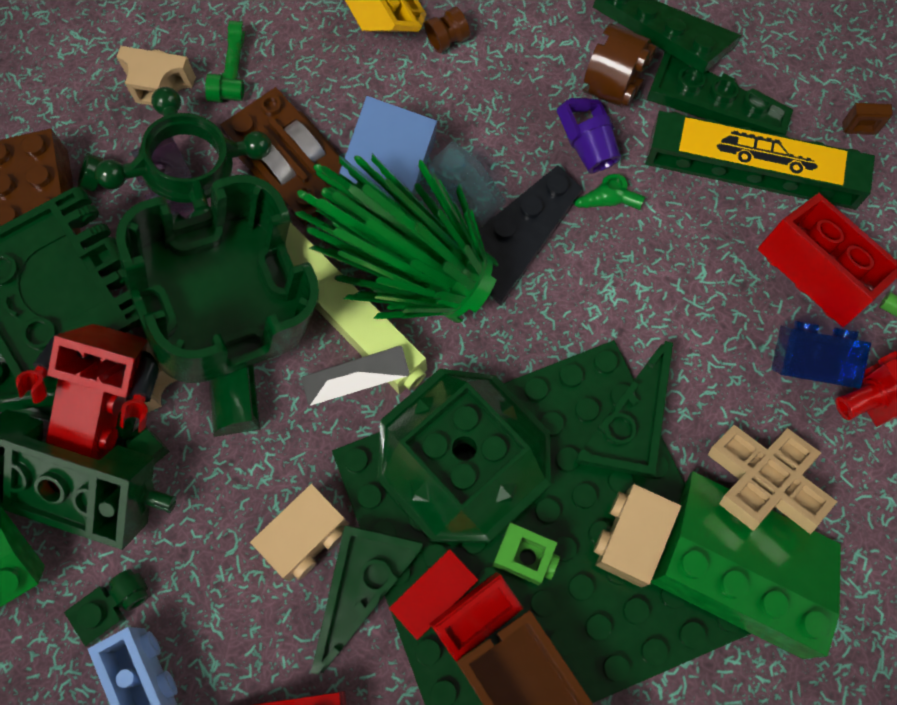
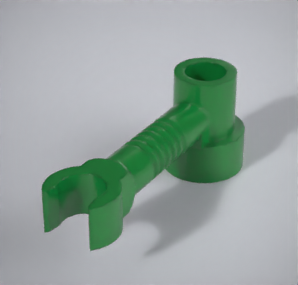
M229 20L228 47L224 73L222 75L207 74L205 83L207 102L222 103L223 99L243 101L244 81L237 79L241 49L243 48L245 31H242L243 21Z

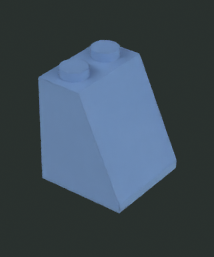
M366 96L345 159L392 197L354 159L355 156H360L386 180L387 178L381 173V170L371 161L373 153L415 195L414 185L420 182L423 175L418 167L419 160H422L425 165L428 162L436 141L437 120ZM341 167L339 173L356 184L358 181L349 175L345 167Z

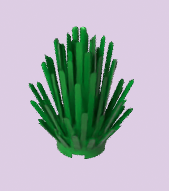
M373 153L371 161L381 170V173L387 178L386 180L360 156H355L354 159L392 197L341 155H339V163L348 170L349 175L358 181L356 184L340 173L338 175L326 166L320 164L313 166L316 175L332 186L323 188L321 191L322 196L335 205L323 198L317 199L303 190H298L297 194L300 198L318 209L316 211L331 220L332 224L337 228L335 229L304 211H297L295 214L341 239L342 241L313 227L307 228L309 234L342 250L325 249L317 245L309 249L378 277L376 282L344 275L335 276L336 281L367 287L372 291H359L354 295L348 294L343 299L388 303L387 309L403 310L377 313L374 319L445 316L454 323L463 322V319L459 316L469 309L476 313L481 308L497 279L492 277L491 273L493 265L497 267L498 262L494 257L485 252L473 210H469L464 192L459 184L456 193L464 213V219L457 205L452 203L441 180H438L435 174L433 177L431 176L422 160H419L418 167L443 210L438 208L434 200L428 196L419 183H415V190L431 210L430 212Z

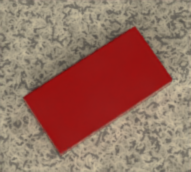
M449 549L388 609L418 641L431 628L430 623L457 603L478 582V579Z
M496 572L433 620L430 626L452 658L457 662L524 608L501 574Z

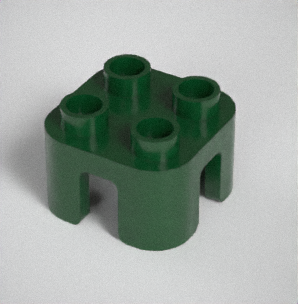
M234 175L215 181L211 185L210 210L195 217L173 222V215L166 198L155 197L131 207L118 224L116 243L126 287L157 364L167 375L178 381L201 383L276 357L296 347L305 335L318 301V280L309 262L293 266L286 248V238L290 226L288 209L280 193L263 179L250 175Z

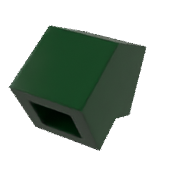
M147 426L141 432H138L137 428L124 439L129 449L155 457L154 465L170 452L157 435Z

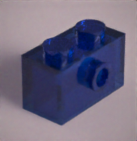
M795 320L794 327L780 326L771 370L784 376L861 388L871 342L859 339V331L834 327L833 334L819 332V324Z

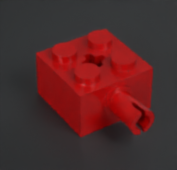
M897 350L878 360L877 364L862 371L861 374L864 379L852 386L854 391L835 399L836 408L844 419L849 421L862 413L868 412L875 426L878 427L897 418Z

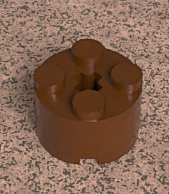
M609 24L603 34L609 36L605 45L597 43L584 77V83L588 85L583 88V92L619 107L629 106L632 99H636L641 90L644 79L639 78L645 66L650 65L657 46L651 44L650 38L614 24Z

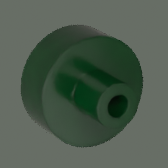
M90 153L86 154L79 172L78 187H83L85 190L92 192L95 191L98 185L95 178V169L103 161L102 157Z

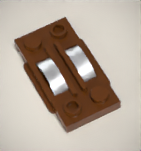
M276 87L220 124L223 133L234 142L243 141L245 136L253 131L263 132L269 137L271 151L262 160H253L247 155L240 156L239 159L255 177L268 182L280 193L287 207L304 226L308 225L309 222L298 217L295 212L304 211L315 218L321 214L316 211L318 210L316 207L298 196V190L310 193L317 199L323 198L335 205L322 196V189L332 186L316 175L313 166L315 164L326 166L339 175L342 167L339 163L340 154L301 111H297Z

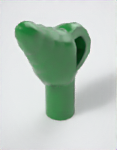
M611 174L607 175L594 190L578 198L574 205L578 208L616 206L623 203L640 210L645 196L627 190L628 183L624 176Z

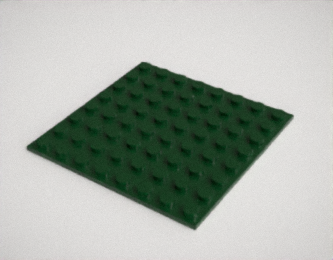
M615 340L503 383L550 431L551 485L512 522L517 526L557 542L554 554L560 556L559 563L552 579L544 577L540 585L493 567L508 527L491 543L431 542L377 480L380 432L332 450L359 527L424 542L421 551L386 593L385 597L389 607L450 549L478 579V582L463 597L497 572L501 574L524 608L475 648L488 639H491L494 646L500 641L495 634L530 610L592 703L751 634L652 583L641 588L595 566L599 555L594 553L593 550L602 530L610 531L615 516L609 513L619 491L626 494V491L635 484L679 504L685 488V483L662 436L660 438L656 475L653 478L576 463V458L634 381ZM460 444L455 447L453 454L457 459L467 461L475 456L476 451L469 444ZM524 550L520 553V560L525 565H532L535 561V556L531 551ZM391 612L425 705H483L457 662L452 658L432 627L417 641Z

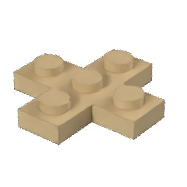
M733 425L712 446L708 453L709 457L739 479L724 495L719 504L752 531L776 507L811 534L837 501L803 476L821 452L788 428L766 449L748 434Z

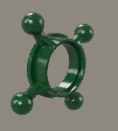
M164 86L156 89L151 97L153 108L164 117L156 120L147 128L142 138L138 156L131 163L121 164L113 159L101 161L96 166L95 178L103 188L113 190L120 188L126 179L141 176L146 185L157 195L175 202L192 203L195 211L191 217H195L210 210L207 199L211 198V185L219 179L231 176L232 158L247 155L253 160H262L271 151V141L266 134L260 131L248 133L244 140L240 142H234L224 137L220 129L208 119L195 114L178 113L181 106L179 94L173 88ZM194 135L209 142L215 148L219 157L213 169L204 175L195 178H176L161 172L154 165L152 155L156 147L169 137Z

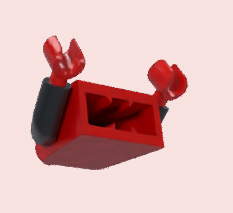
M90 324L54 335L33 363L35 369L24 371L17 376L16 387L20 398L27 391L31 390V397L35 404L42 402L47 396L44 382L46 376L124 398L130 396L132 400L125 402L121 407L120 426L124 428L126 419L136 417L140 419L138 432H141L145 429L148 407L145 402H149L159 374V367L152 354L146 351L148 340L101 325Z

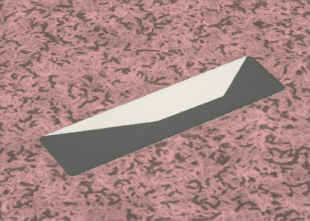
M397 346L302 376L301 380L308 405L311 406L409 376V370L402 346Z

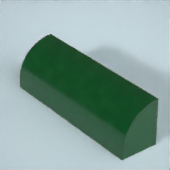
M254 364L209 380L214 437L260 430Z

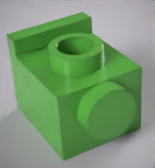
M510 523L493 567L540 585L544 577L552 579L559 563L560 556L554 554L557 542ZM529 550L534 554L535 561L532 565H525L521 562L520 553L522 551Z

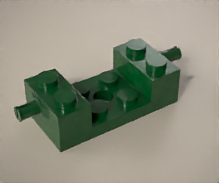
M8 409L0 413V506L3 510L123 550L148 524L150 506L167 513L173 511L177 497L156 491L152 480L155 457L117 445L103 458L97 460L43 442L44 421ZM48 480L54 482L58 486L60 493L55 491L54 486Z

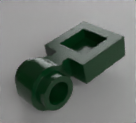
M131 569L119 573L109 582L112 588L110 592H108L106 587L99 586L64 612L85 647L93 646L126 621L119 608L124 607L126 611H131L148 599L149 596L146 593L148 586L139 573L134 574Z

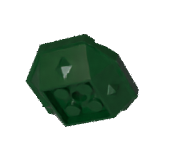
M440 368L380 420L377 480L431 542L491 543L550 487V431L496 375ZM460 444H469L475 449L476 454L472 459L462 461L454 456L453 450Z

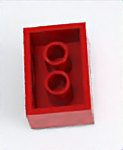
M820 193L782 219L757 248L771 265L784 273L798 290L808 295L823 309L829 318L835 320L843 328L897 279V260Z

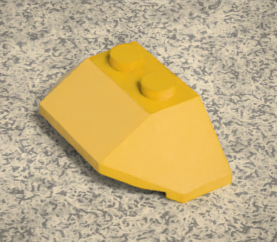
M345 0L362 31L419 32L426 17V12L418 0Z

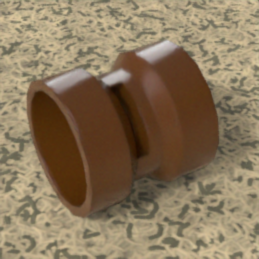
M455 6L446 10L444 16L440 18L433 17L424 23L428 40L438 53L448 50L453 42L461 43L470 37L468 22L462 11Z

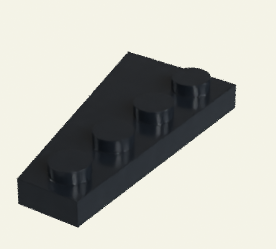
M558 165L479 229L485 252L494 257L498 262L497 267L493 265L491 276L497 280L490 296L500 306L503 305L513 287L527 271L530 263L540 253L550 235L559 226L574 205V202L581 195L583 188Z

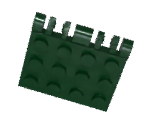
M83 187L71 188L0 226V353L15 378L24 371L35 369L33 363L50 339L58 333L90 324L101 325L125 333L133 328L142 326L129 292L126 291L117 297H114L111 290L120 289L126 284L116 239L109 237L111 231L107 224H97L77 235L73 230L88 225V223L96 220L99 215L97 208L92 204V200Z

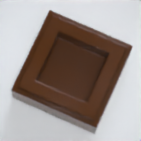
M855 103L842 121L843 132L845 134L877 135L893 115L892 104Z

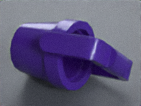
M570 98L557 108V113L567 138L589 173H597L608 169L620 161L621 154L613 132L614 126L603 104L598 99ZM591 111L593 118L577 124L572 112Z

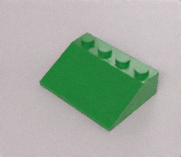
M692 471L679 501L681 508L650 583L801 659L828 656L840 615L841 544L816 531L809 534L794 521L773 510L752 531L719 504L730 489Z

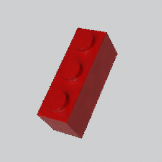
M58 379L46 443L100 460L112 450L117 441V419L126 398ZM48 480L52 483L55 490L60 491L58 486L54 482Z

